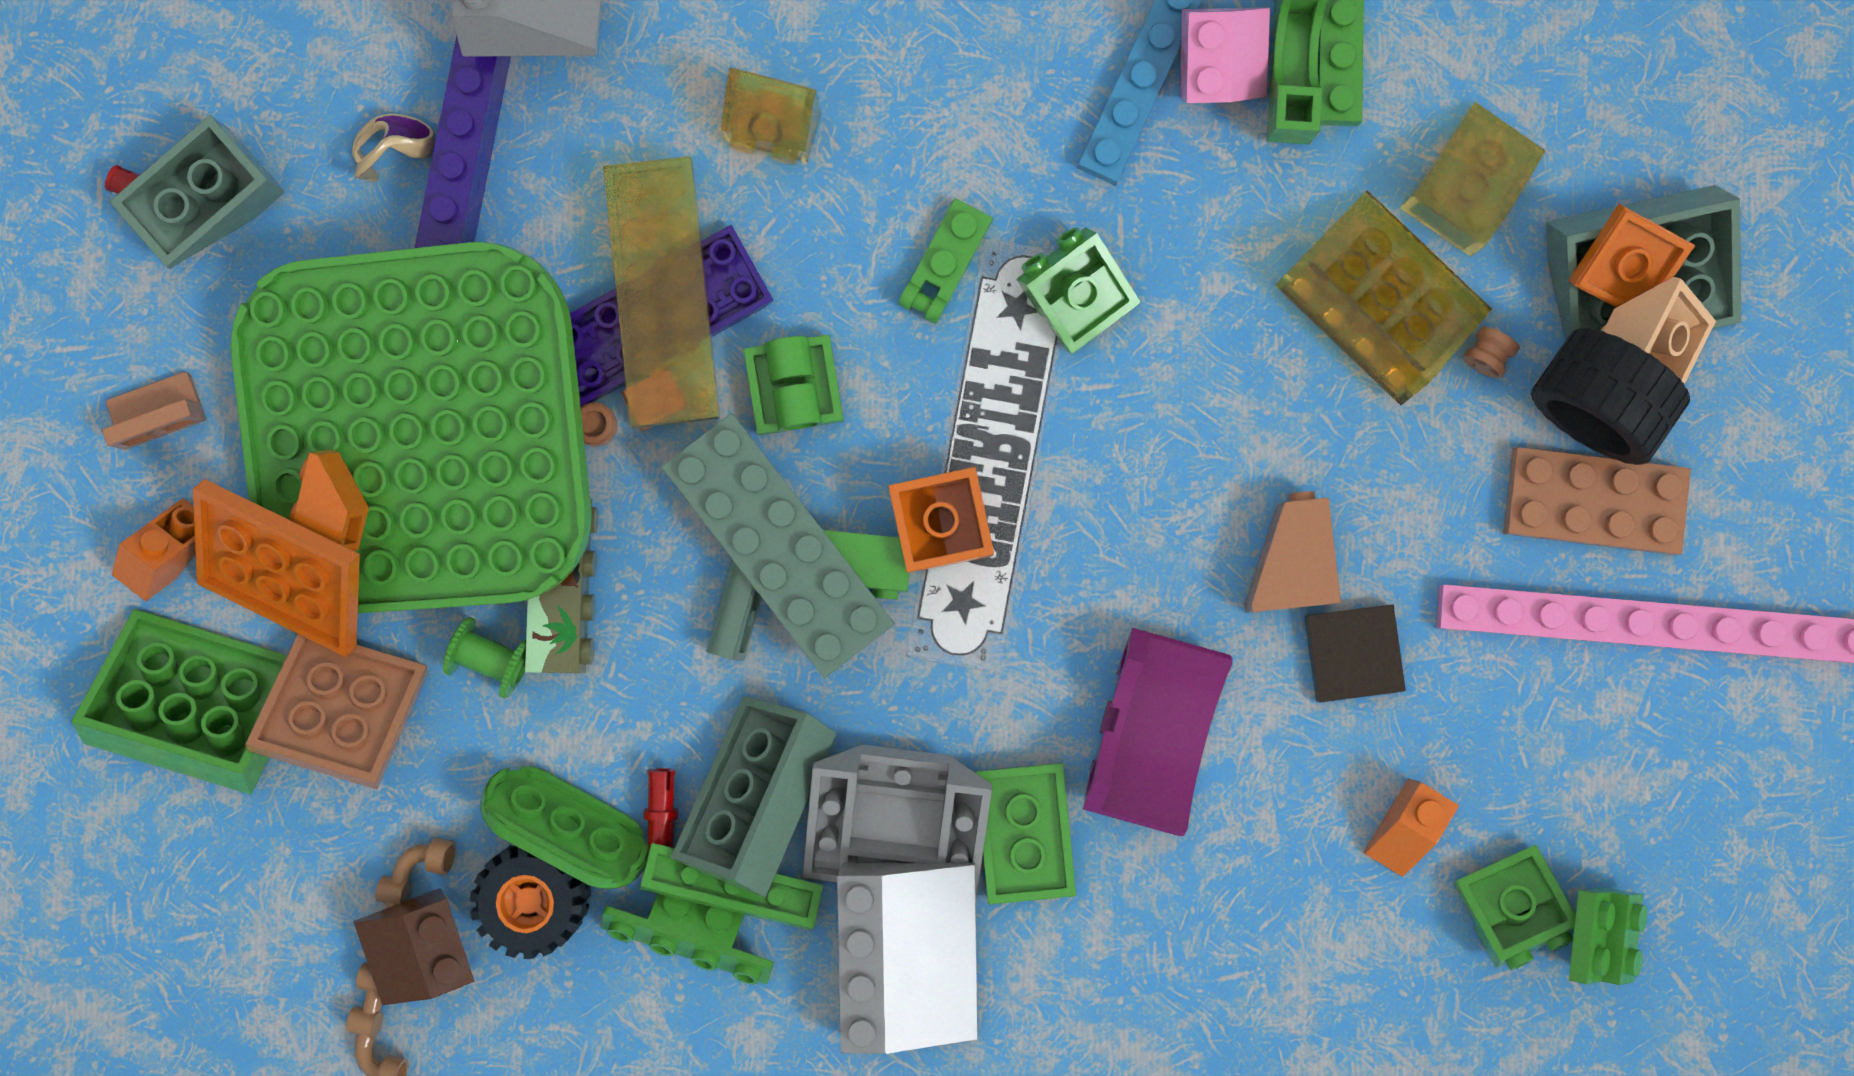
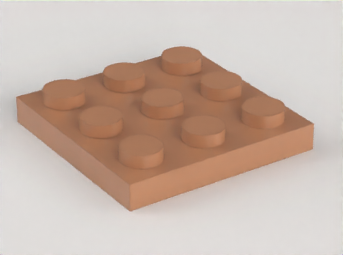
M297 634L245 744L247 750L378 789L428 674L427 666L357 645L347 657H344Z

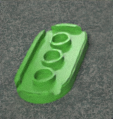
M521 766L520 770L509 771V767L496 772L486 783L480 801L481 814L487 826L502 839L572 877L597 888L615 889L624 887L635 881L642 873L647 861L649 845L648 843L646 845L642 837L644 832L639 824L628 815L536 767Z

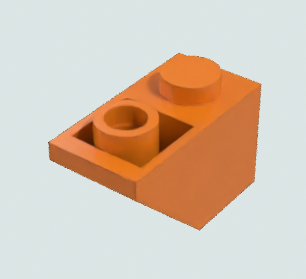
M334 450L309 452L308 458L304 461L300 470L302 485L298 501L291 509L290 520L353 551L359 550L369 509L365 499L339 452Z
M182 498L119 544L112 576L146 602L177 579L196 555L193 505Z

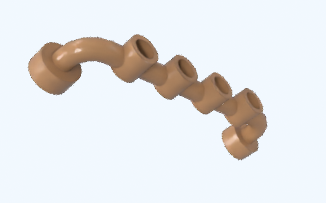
M435 837L430 845H416L408 848L397 859L392 877L383 875L380 878L375 892L376 901L386 903L385 909L407 901L411 893V882L409 881L411 871L417 863L425 862V870L427 872L445 876L451 869L454 861L455 842ZM364 962L359 968L356 977V987L367 990L363 1007L355 1005L351 1009L346 1023L347 1032L357 1034L354 1055L358 1067L367 1076H407V1059L387 1055L383 1062H380L373 1054L374 1038L381 1028L383 1019L381 1012L382 1003L368 963Z

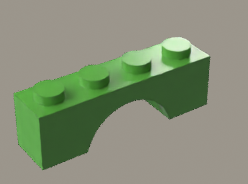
M1275 0L1267 142L1310 145L1320 132L1322 87L1318 80V46L1327 0Z

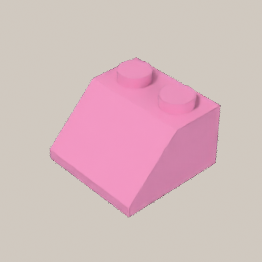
M1270 8L1182 9L1180 98L1186 103H1220L1267 97Z

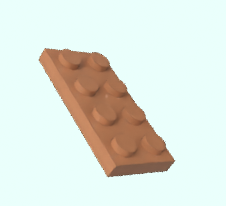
M1521 447L1513 448L1503 534L1668 555H1682L1691 468L1652 463L1634 465L1611 458Z

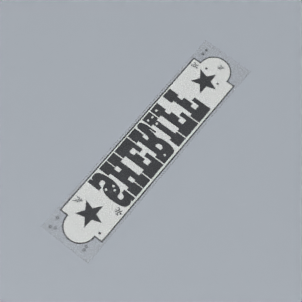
M984 238L940 474L976 467L994 555L921 571L906 651L907 657L1000 674L1061 344L1046 319L1037 312L1016 279L1024 273L1022 265L1028 259L1040 253H1043L1046 257L1054 250Z

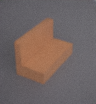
M182 372L108 399L106 405L113 425L102 429L107 446L127 450L206 421L207 419L192 376L189 373Z

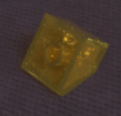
M730 67L721 123V132L725 141L730 142L729 147L747 154H754L755 149L772 153V159L784 164L795 165L797 160L808 163L821 116L817 90Z

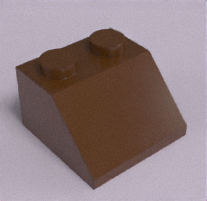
M440 888L353 921L382 1005L433 999L475 982L448 901Z

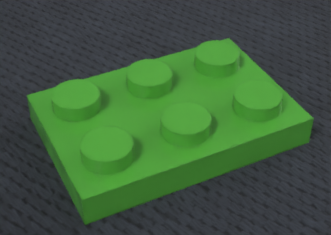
M1063 763L975 771L976 774L992 784L983 848L988 905L1076 896Z

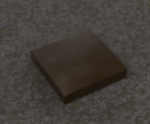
M1394 604L1304 616L1316 702L1406 691Z

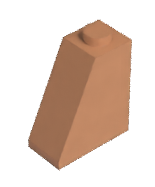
M1315 491L1288 494L1289 502L1276 506L1245 601V613L1341 603L1329 498L1316 499Z

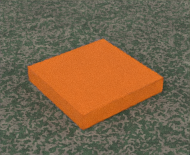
M1618 204L1568 281L1617 308L1674 277L1695 245L1629 208Z

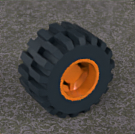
M510 845L484 865L485 869L478 873L474 881L478 885L471 891L470 901L476 902V907L470 913L472 921L480 919L482 925L476 930L481 938L488 933L493 938L489 946L496 951L501 946L506 947L505 956L515 958L519 953L524 954V959H534L539 953H542L543 957L553 953L558 946H563L583 923L582 919L587 915L590 906L586 901L591 896V886H585L584 882L515 845Z

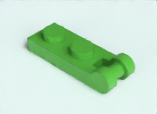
M954 198L915 273L904 289L898 305L909 311L912 307L926 314L924 319L936 325L993 222V218ZM925 283L939 289L934 299L921 293Z

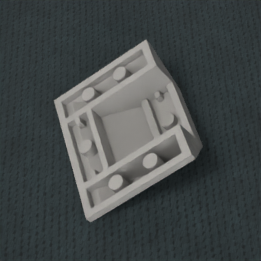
M860 745L814 762L802 878L837 883V875L843 863H975L977 897L992 784L950 755Z

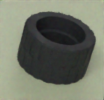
M1590 328L1576 329L1571 332L1531 390L1532 400L1536 407L1560 430L1606 457L1634 465L1646 464L1651 460L1690 403L1688 389L1685 388L1682 380L1657 358L1618 336Z

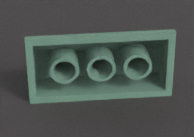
M743 696L670 858L729 885L766 898L810 796L813 764L827 757L837 733L806 712Z

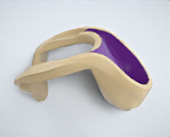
M384 114L371 119L360 129L353 141L352 155L357 163L354 173L355 178L376 182L378 174L372 165L389 147L411 158L430 157L436 141L434 131L423 121L407 115ZM385 129L383 139L373 150L364 156L360 147L377 131Z

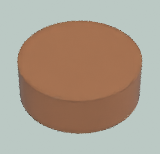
M597 402L581 406L584 444L591 447H601L608 444L615 437L618 428L617 418L613 411Z

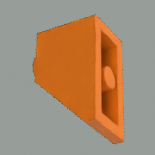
M1408 778L1363 853L1403 877L1438 843L1459 805L1422 782Z

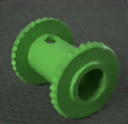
M472 617L464 619L452 635L447 646L443 661L444 673L451 675L459 665L500 681L499 696L502 698L509 697L525 673L526 640H523L516 650H512L474 633L475 619Z

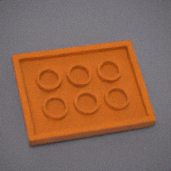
M206 479L193 488L197 584L347 657L357 646L360 554Z

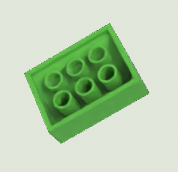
M133 609L71 723L83 744L252 795L269 757L249 752L245 744L287 655Z

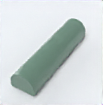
M731 560L706 652L731 660L742 661L746 656L762 597L733 560Z

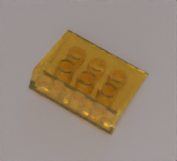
M1368 190L1275 284L1282 293L1400 405H1403L1432 381L1492 310L1480 296Z

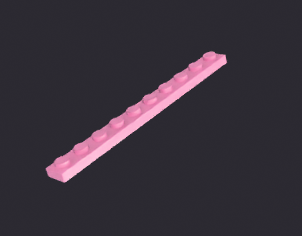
M1439 585L1436 628L1854 663V619Z

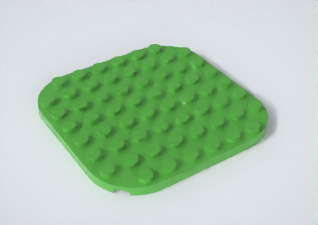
M468 242L301 260L279 266L255 283L258 286L252 292L247 302L241 303L231 334V359L249 501L290 520L291 509L298 501L302 485L300 470L304 461L308 458L309 452L334 450L340 453L369 507L359 550L355 551L360 554L358 614L521 602L550 591L569 576L579 563L588 543L592 519L570 313L558 284L539 262L524 252L510 246L486 242Z

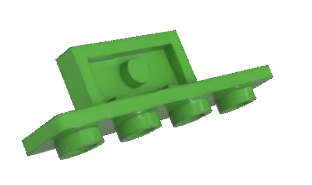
M657 894L648 919L610 906H605L602 914L601 928L618 941L631 942L635 940L649 945V948L657 954L663 956L677 954L689 958L695 966L701 969L712 971L718 968L733 973L734 978L746 984L755 985L758 982L768 984L774 962L733 948L744 918L743 914Z

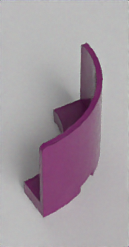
M1136 628L1131 629L1116 672L1118 678L1112 701L1108 700L1100 727L1099 733L1103 735L1096 759L1092 760L1083 810L1176 836H1184L1186 834L1204 746L1219 697L1232 666L1233 658L1231 655Z

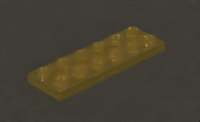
M691 156L603 166L630 427L635 429L720 419L693 160Z

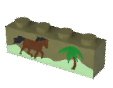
M590 499L592 515L590 535L579 563L559 585L544 594L528 599L525 672L579 674L586 673V664L592 665L594 641L593 638H587L588 621L594 620L596 608L595 595L589 594V577H595L597 570L596 551H590L591 533H597L598 509L597 507H592V499Z

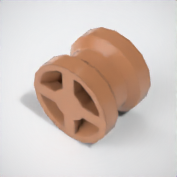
M1482 326L1476 334V345L1474 348L1466 351L1463 360L1476 371L1495 379H1501L1506 372L1505 364L1507 360L1514 357L1520 347L1515 340L1505 333L1491 327Z

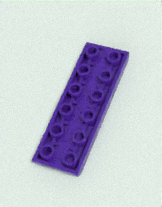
M732 224L570 313L580 407L597 401L764 309L774 301Z

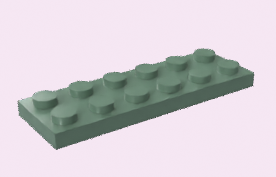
M730 413L661 466L824 679L895 625L894 621L733 413Z

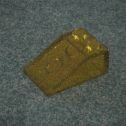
M1474 102L1400 208L1471 257L1486 246L1501 225L1546 150Z

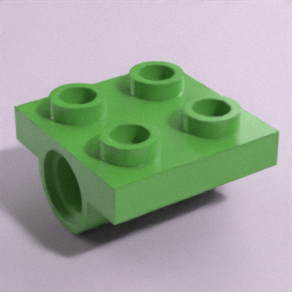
M829 334L810 338L807 336L778 338L768 341L762 346L743 349L758 436L844 422Z

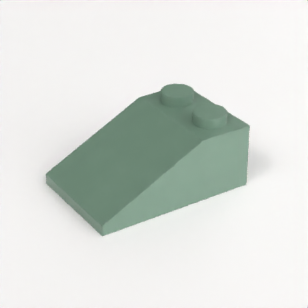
M209 115L109 202L167 268L171 269L252 221L285 191L227 126Z

